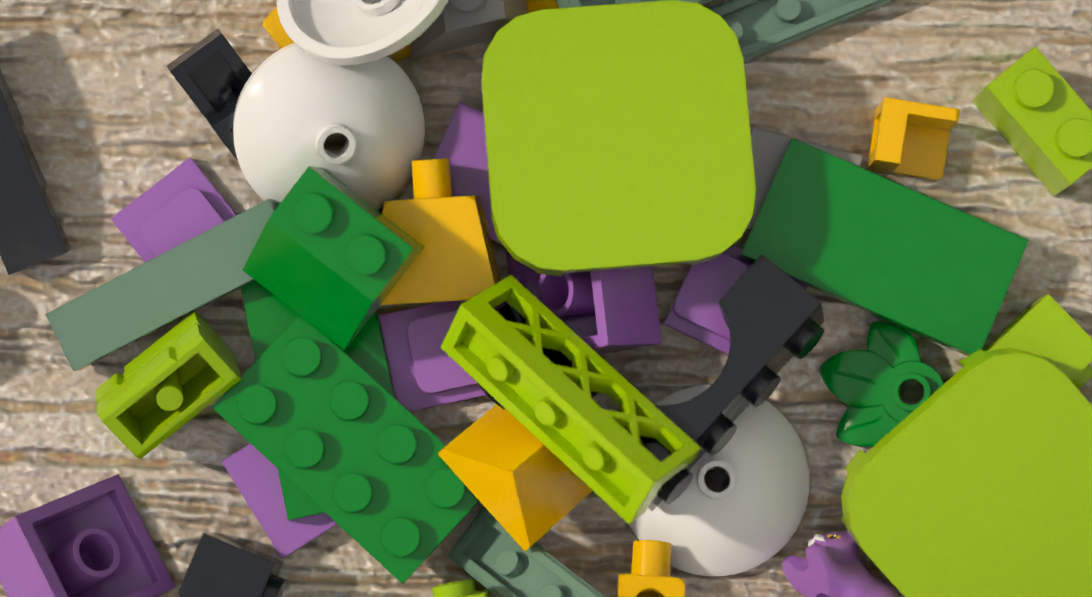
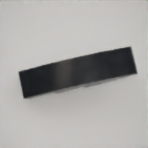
M0 69V257L8 275L68 253L70 245L45 191L47 186L46 180L22 129L24 120Z

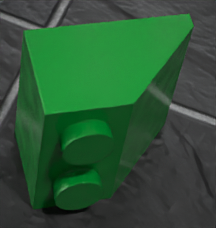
M308 166L269 217L243 271L345 350L418 257L424 246L322 167Z

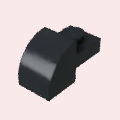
M216 29L168 64L167 68L238 161L233 142V119L240 93L252 73L221 31Z

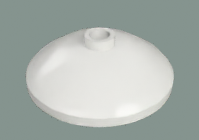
M277 0V10L285 32L303 52L317 60L330 64L356 65L381 59L410 44L436 20L449 0Z
M291 43L273 53L252 73L240 93L233 119V142L240 168L253 190L264 201L273 199L277 207L308 166L324 168L376 210H379L384 206L385 201L393 200L411 179V161L420 160L425 137L423 108L417 91L407 74L389 55L368 63L337 65L322 62L309 56L295 43ZM333 133H341L346 136L344 147L334 152L326 150L324 148L326 138Z
M711 385L694 386L680 390L665 397L655 405H672L688 401L700 395ZM765 401L758 407H754L751 403L733 422L737 425V429L730 441L717 454L711 456L706 452L689 470L693 474L690 484L675 501L668 505L661 501L653 511L647 508L644 514L629 524L639 540H656L671 543L672 567L702 576L738 574L755 568L769 560L787 544L795 533L808 501V461L803 445L793 426L768 401ZM711 467H720L728 475L727 487L721 492H713L705 485L704 476Z

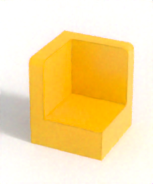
M884 97L875 109L866 170L930 181L940 180L944 174L950 131L958 124L960 110Z

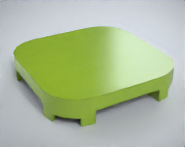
M677 0L542 9L517 16L496 32L484 54L481 78L491 218L498 241L503 244L515 260L535 270L536 274L562 276L564 273L690 264V266L716 259L742 237L753 217L756 195L745 67L737 35L719 14L699 3Z
M1010 347L989 351L979 349L959 361L963 367L868 452L864 453L859 449L846 466L845 470L848 473L841 494L843 510L841 520L852 539L904 597H1092V405L1071 380L1045 358L1032 352Z

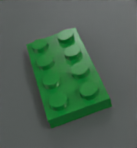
M300 315L241 376V380L232 386L212 406L223 419L403 585L479 502L475 495L438 455L446 445L334 342Z

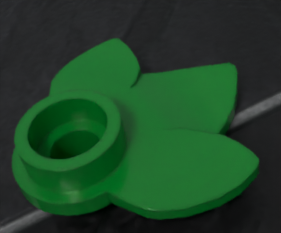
M873 322L871 324L867 337V350L853 349L840 352L826 360L819 368L822 379L828 389L841 402L849 405L838 425L836 437L847 444L859 447H873L944 384L940 374L934 368L921 361L917 342L911 334L899 326L884 322ZM917 381L923 385L924 396L916 404H906L901 397L902 388L908 382Z

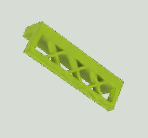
M512 275L460 305L440 348L628 524H631L646 512L663 483L689 465L701 450L698 444ZM506 301L525 318L526 325L507 321L494 308ZM542 347L561 351L572 361V368L553 364L543 354ZM590 391L608 394L619 404L620 412L602 409L591 398ZM639 435L656 438L672 454L660 462L640 444Z

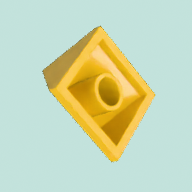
M497 404L438 453L442 460L524 552L593 491L510 412L502 409Z

